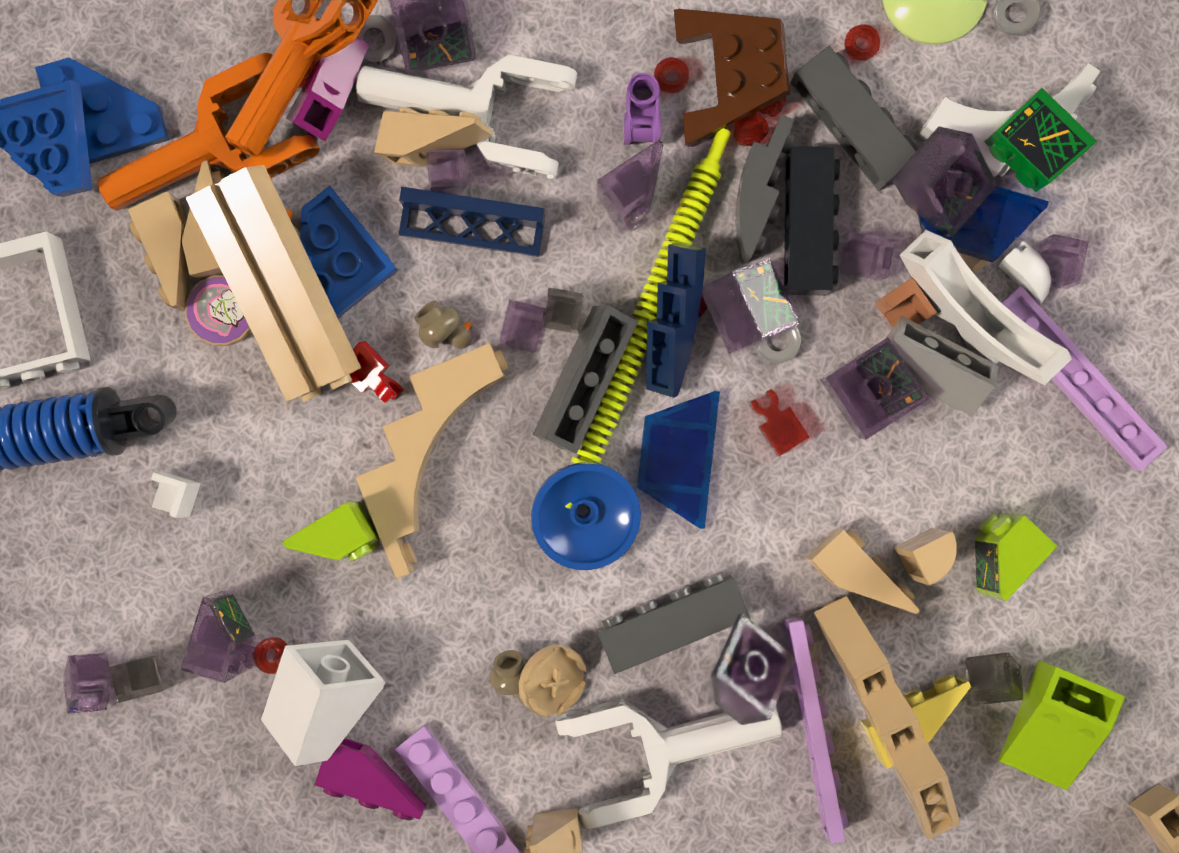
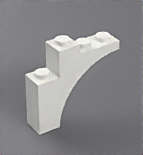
M1088 63L1073 76L1060 93L1052 97L1075 120L1077 115L1073 112L1079 103L1084 105L1094 93L1097 86L1092 83L1100 73V70ZM945 97L934 109L917 137L946 156H952L972 173L989 182L997 175L1004 176L1010 167L1006 163L995 159L990 153V147L984 141L1015 110H978L963 106Z
M925 230L900 254L911 277H913L936 310L937 314L935 315L956 326L969 351L994 364L1001 362L1043 385H1046L1072 360L1068 349L1046 338L1006 308L969 269L951 240Z

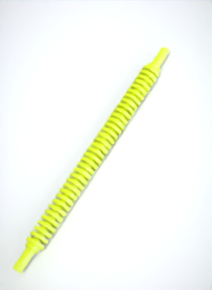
M723 128L717 131L706 158L701 159L700 164H695L694 172L690 176L691 181H688L687 189L683 193L684 198H681L680 206L677 207L675 212L677 215H674L672 219L674 224H670L668 229L670 232L666 233L665 239L667 241H663L661 245L663 249H660L658 252L660 258L655 259V266L650 271L653 275H649L647 278V282L650 284H645L643 288L647 293L642 292L640 299L643 301L637 302L636 307L640 310L634 309L632 314L638 318H633L638 323L614 372L613 380L608 385L609 389L604 394L606 396L600 402L602 406H599L596 411L598 415H594L593 421L595 423H591L589 426L591 432H587L585 435L588 439L587 441L583 440L581 443L584 449H579L577 452L581 456L579 459L572 457L571 462L573 464L581 462L593 463V461L601 463L602 458L596 456L598 452L604 455L606 450L601 448L600 445L608 446L609 441L603 437L604 435L612 437L613 432L607 430V428L615 429L617 424L612 422L611 418L619 420L620 415L614 411L622 412L624 406L618 402L626 403L627 397L622 395V392L630 394L631 389L625 385L633 386L635 380L629 376L637 377L638 371L633 369V367L640 369L642 365L636 359L644 360L646 356L640 350L647 351V344L644 343V341L647 342V321L657 318L655 316H657L658 283L667 280L668 244L676 242L693 244L691 241L695 239V232H698L699 224L703 220L702 215H705L706 207L709 206L711 201L709 198H712L713 190L716 189L717 181L721 177L719 161L731 135V132ZM570 502L565 507L570 509L572 503Z

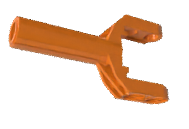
M278 0L273 8V26L282 40L226 134L225 139L243 153L258 158L313 62L334 55L354 42L378 0H331L321 19L314 17L323 0H304L305 7L298 15L292 9V0ZM346 3H350L354 11L353 18L348 24H345L341 18V10Z
M261 53L206 79L197 103L198 120L194 131L98 178V189L106 203L115 211H119L200 171L203 161H208L213 166L234 173L245 167L264 165L270 178L275 176V172L281 174L307 161V156L310 159L315 157L320 152V148L312 135L292 136L261 151L258 158L248 157L247 154L237 148L234 149L228 140L225 139L227 133L221 122L229 117L222 106L252 92L272 54Z

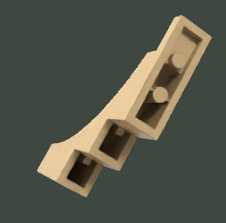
M490 343L410 375V380L423 410L382 426L395 461L355 477L396 579L415 571L412 564L417 563L416 555L409 542L403 543L402 537L419 531V492L428 458L437 439L454 416L473 398L488 388L506 380L503 371L509 369L503 352L501 349L494 351Z
M847 596L825 604L821 609L814 612L819 628L864 708L896 773L904 794L916 813L919 826L926 839L930 840L960 825L947 774L924 739L916 714L895 683L887 658Z

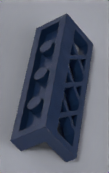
M401 186L399 201L403 206L399 236L539 257L545 222L544 208ZM411 209L427 212L433 223L422 231L408 229ZM432 213L444 215L436 219ZM451 216H461L468 226L466 230L457 236L448 235L440 225ZM467 218L477 219L478 221L471 225ZM486 221L496 222L503 233L493 241L482 240L475 229ZM502 223L513 226L506 230ZM521 226L536 228L533 248L518 246L510 234ZM438 227L442 234L433 233L430 231ZM472 232L477 239L466 238L465 236ZM507 237L511 244L499 242H501L503 239Z

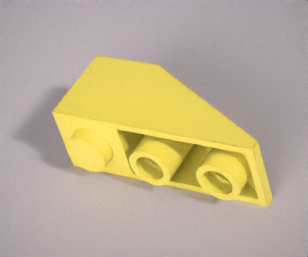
M946 675L936 679L933 682L934 687L925 692L913 690L904 694L905 699L918 718L923 737L927 743L931 741L970 689L969 681L959 676ZM869 718L862 720V726L879 762L887 769L892 767Z

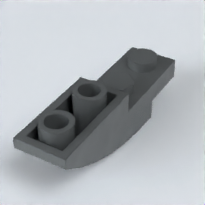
M782 114L773 130L767 147L755 141L753 142L740 178L736 201L735 226L741 261L746 263L749 262L752 255L759 257L767 240V237L762 235L767 222L770 224L774 223L781 204L775 202L780 191L767 186V184L774 186L782 166L776 164L781 152L788 153L796 135L790 132L794 119Z

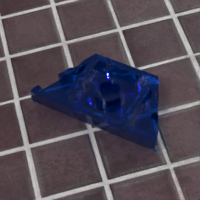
M914 162L910 167L909 173L914 197L933 175L944 178L935 210L932 209L935 211L932 220L929 218L927 206H930L926 203L925 193L918 194L917 198L919 199L920 207L925 213L924 215L917 209L921 234L925 230L951 240L958 253L992 263L1002 255L1049 204V201L920 163ZM951 180L983 189L974 201L964 202L957 211L958 220L947 232L938 226ZM970 205V206L964 211V213L961 215L962 209H963L965 206Z
M713 391L644 417L636 488L700 529H705L719 391Z

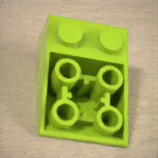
M1038 660L998 761L1067 791L1112 731L1125 696L1059 667Z

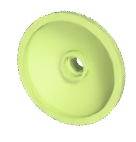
M882 0L889 20L902 34L914 41L933 45L950 43L966 35L982 17L987 0Z

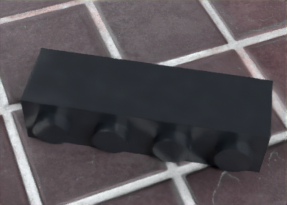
M791 146L786 154L785 295L826 296L833 291V287L837 286L839 270L837 265H833V251L838 250L839 231L834 230V216L838 215L840 199L838 194H834V181L839 179L840 160L835 159V147Z

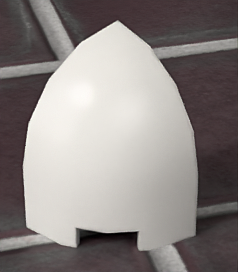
M1022 241L1017 248L1015 247L1002 260L999 267L1041 305L1049 294L1051 284L1049 266L1037 251L1028 243Z

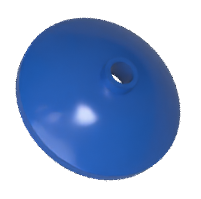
M592 462L571 464L549 476L536 493L531 510L532 529L540 548L556 563L575 570L598 569L618 560L633 544L641 521L639 500L628 480L613 468ZM572 503L570 509L565 507L567 504ZM579 506H589V512L583 516L577 513Z

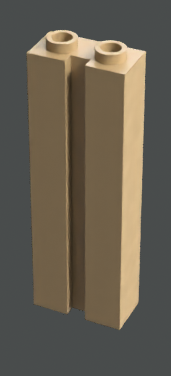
M265 166L245 167L222 179L220 183L208 186L187 197L186 200L286 402L299 396L302 402H305L322 394L321 386L330 384L331 388L335 389L352 381L349 374L360 369L361 366Z

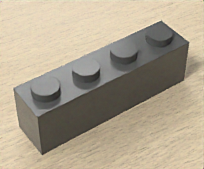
M830 45L795 72L790 82L791 85L877 191L881 190L909 168L920 157L916 152L917 148L912 139L900 133L894 125V119L890 112L884 107L878 106L871 97L872 93L868 85L864 81L856 79L849 70L846 58L839 52L835 53Z
M609 305L592 307L532 435L562 450L577 454L638 321Z
M719 572L703 579L704 586L691 591L689 586H685L670 592L669 596L671 599L657 605L656 600L653 599L636 606V614L624 618L622 613H618L602 620L604 627L598 629V635L614 674L735 625L736 620L737 624L751 619L735 578L731 575L724 577L723 572Z

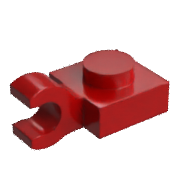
M366 341L358 342L353 351L361 368L349 374L352 379L351 382L361 392H366L372 388L384 403H387L390 399L395 400L404 390L394 379L383 374L390 365Z

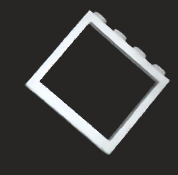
M47 231L0 243V268L45 257L68 352L0 369V390L10 388V381L22 379V382L39 381L45 379V372L57 370V373L74 372L80 369V363L91 361L62 239Z

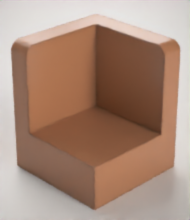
M913 277L875 302L892 328L901 316L920 324L937 314Z

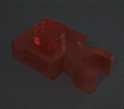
M770 389L765 392L770 400L768 408L760 407L755 399L750 402V407L755 414L765 418L766 422L758 426L776 456L779 457L810 436L791 407L783 411L779 410V398Z

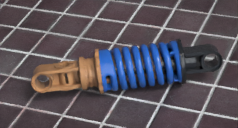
M102 387L97 389V391H91L88 396L84 393H78L73 395V397L65 395L59 398H47L45 401L39 399L33 400L31 403L26 401L20 402L17 405H4L3 408L0 407V472L4 469L13 470L19 467L39 466L61 462L62 460L71 461L76 458L97 457L104 453L110 456L121 455L126 448L127 438L154 435L172 423L177 413L176 406L170 398L164 395L121 401L117 393L110 387ZM149 407L159 412L161 422H157L149 416Z

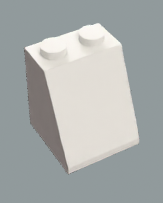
M349 640L288 645L284 648L261 721L294 766L327 761L383 689L385 681Z

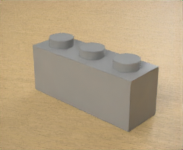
M903 316L900 317L882 343L887 342L920 392L928 393L945 402L949 407L961 410L970 416L974 414L996 387L998 365Z

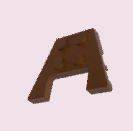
M689 9L674 10L676 41L679 44L713 39L718 105L716 107L683 113L684 137L687 147H695L701 144V140L723 128L727 129L728 125L746 115L750 117L790 95L784 23L781 19Z

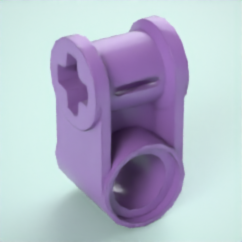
M638 73L630 79L627 86L626 113H624V145H630L631 142H652L654 146H660L659 84L652 75ZM642 87L648 89L652 96L648 100H638L633 95V92L637 88Z

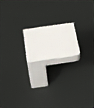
M153 472L151 480L160 483L152 507L169 512V516L174 518L190 517L201 483L169 473Z

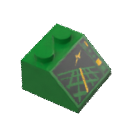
M1040 88L1016 109L984 142L990 147V153L995 159L1006 163L1016 173L1017 180L1023 186L1032 188L1037 192L1050 184L1090 149L1097 140L1043 88Z

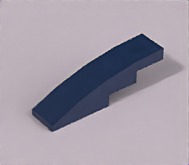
M679 242L668 244L667 280L658 283L657 318L647 321L646 389L672 398L679 395L697 328L703 290L706 248Z

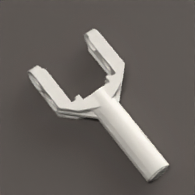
M508 54L487 68L480 79L466 87L364 66L358 75L356 94L358 101L397 110L399 108H409L420 114H428L429 110L442 111L450 116H459L460 112H469L481 117V122L489 127L496 94L505 95L506 87L504 81L561 92L574 89L577 72L567 66ZM489 127L493 130L491 137L476 143V147L489 167L499 169L502 166L511 167L514 172L536 176V173L546 174L548 179H555L557 176L559 163L556 160L547 157L542 152L495 143L496 135L494 128Z
M623 698L567 712L554 719L559 735L577 737L629 723L632 737L640 735L642 737L650 770L642 772L644 787L633 789L632 794L586 805L579 809L578 814L581 826L586 829L597 828L652 813L665 791L667 780L678 763L782 737L780 718L772 701L671 727H666L649 717L644 710Z

